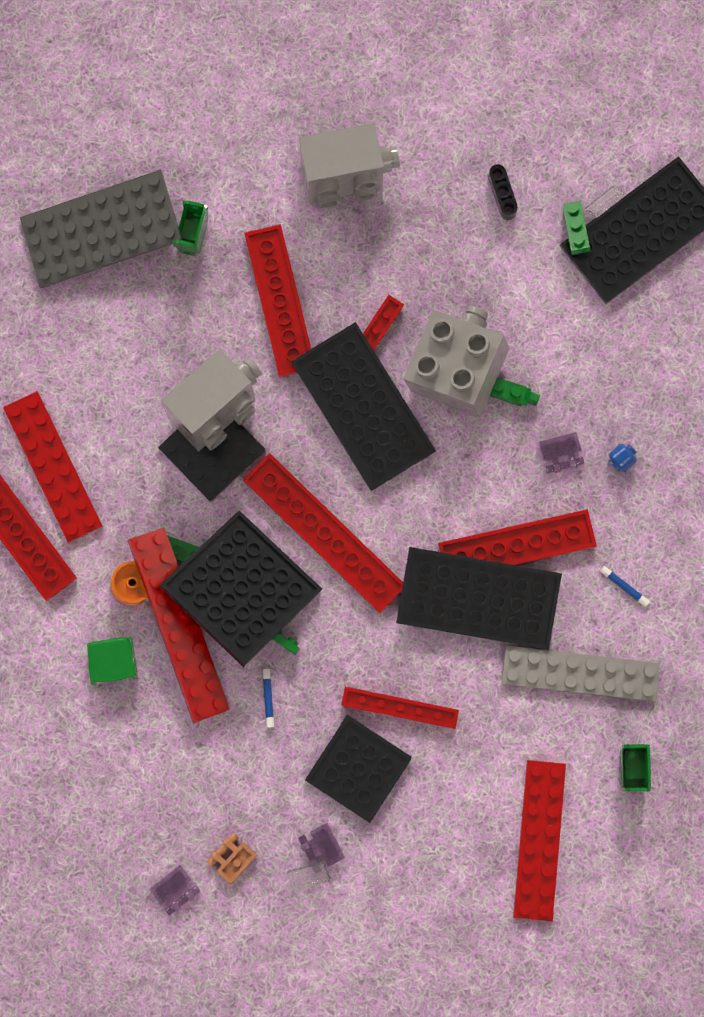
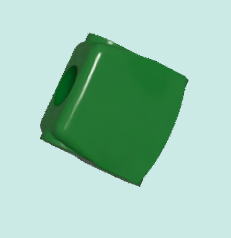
M183 200L184 208L179 224L182 240H173V246L183 254L194 256L201 251L208 224V207L201 203Z
M120 637L87 643L88 666L92 686L97 685L96 682H114L132 676L134 680L138 679L132 637Z
M650 744L622 745L620 751V773L623 792L651 791Z

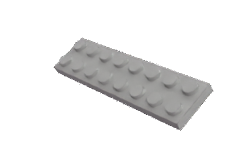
M506 645L501 684L656 702L660 663Z

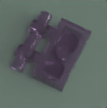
M576 432L539 442L543 460H552V465L546 466L547 474L552 472L559 473L567 468L575 469L579 465L585 464L583 457L576 458L574 454L581 452ZM568 455V461L559 463L558 457Z
M328 823L310 831L313 837L312 840L308 841L305 835L298 838L301 843L300 848L302 851H305L309 859L308 864L310 867H313L315 873L323 870L319 862L324 860L327 867L345 858ZM315 844L321 853L318 857L315 856L311 848Z
M181 865L149 889L160 905L165 901L170 903V906L165 909L169 916L175 911L181 910L182 905L189 900L195 899V895L200 892L196 885L191 889L187 887V884L192 879ZM182 889L184 895L175 900L173 895Z

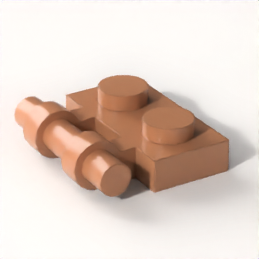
M232 833L228 838L226 837L223 840V844L217 851L214 850L210 854L211 857L207 861L211 867L216 862L221 864L217 872L229 884H232L257 856L244 842L239 847L234 844L239 838L235 833ZM230 848L233 853L225 860L222 856Z

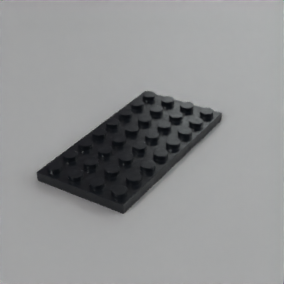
M678 156L586 224L591 251L572 255L569 238L562 242L560 247L603 302L607 304L704 232V187Z
M356 322L291 361L294 369L370 491L375 490L436 452Z
M409 547L396 623L549 650L562 573Z

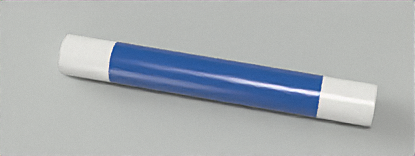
M603 566L600 570L603 575L644 607L648 605L650 601L606 566Z
M262 669L266 726L270 728L274 727L270 669Z

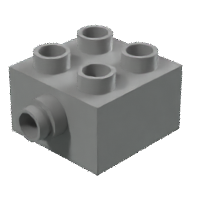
M375 123L299 137L301 164L309 203L318 202L319 208L337 206L341 203L340 197L355 195V200L366 201L377 197V190L383 189V173L392 172V168L400 167L397 147L379 146Z
M469 306L466 313H463L461 318L458 319L436 310L432 311L403 378L411 392L481 417L510 349L503 334L486 329L488 313L480 308Z
M219 349L161 400L167 417L198 452L205 445L209 450H213L227 437L223 430L235 420L238 425H241L256 411L252 406L255 402L252 386L257 382L256 378L262 372L250 358L245 359L243 363L239 361L237 364H234Z

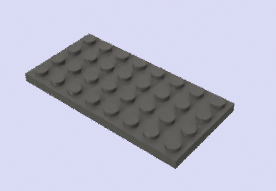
M161 169L20 217L40 288L172 245L173 240H182Z

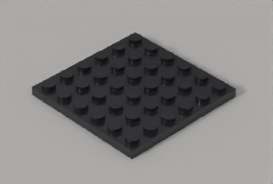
M240 510L159 586L243 668L322 591V588Z

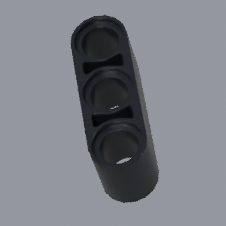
M495 164L489 171V183L501 217L504 220H512L517 213V202L506 169L500 164ZM494 172L501 173L502 177L495 178L492 174ZM504 189L508 194L502 196L498 191ZM511 207L514 211L507 213L504 211V208Z

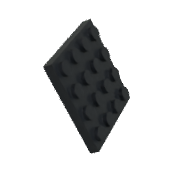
M235 420L223 430L227 437L213 450H209L205 445L198 452L178 429L158 447L210 503L266 451L242 424L238 425Z
M347 715L305 781L371 823L411 761L412 756Z

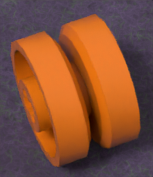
M127 561L119 565L110 581V591L113 597L120 604L126 606H137L148 598L135 561ZM129 580H132V582H136V585L130 586L128 584Z

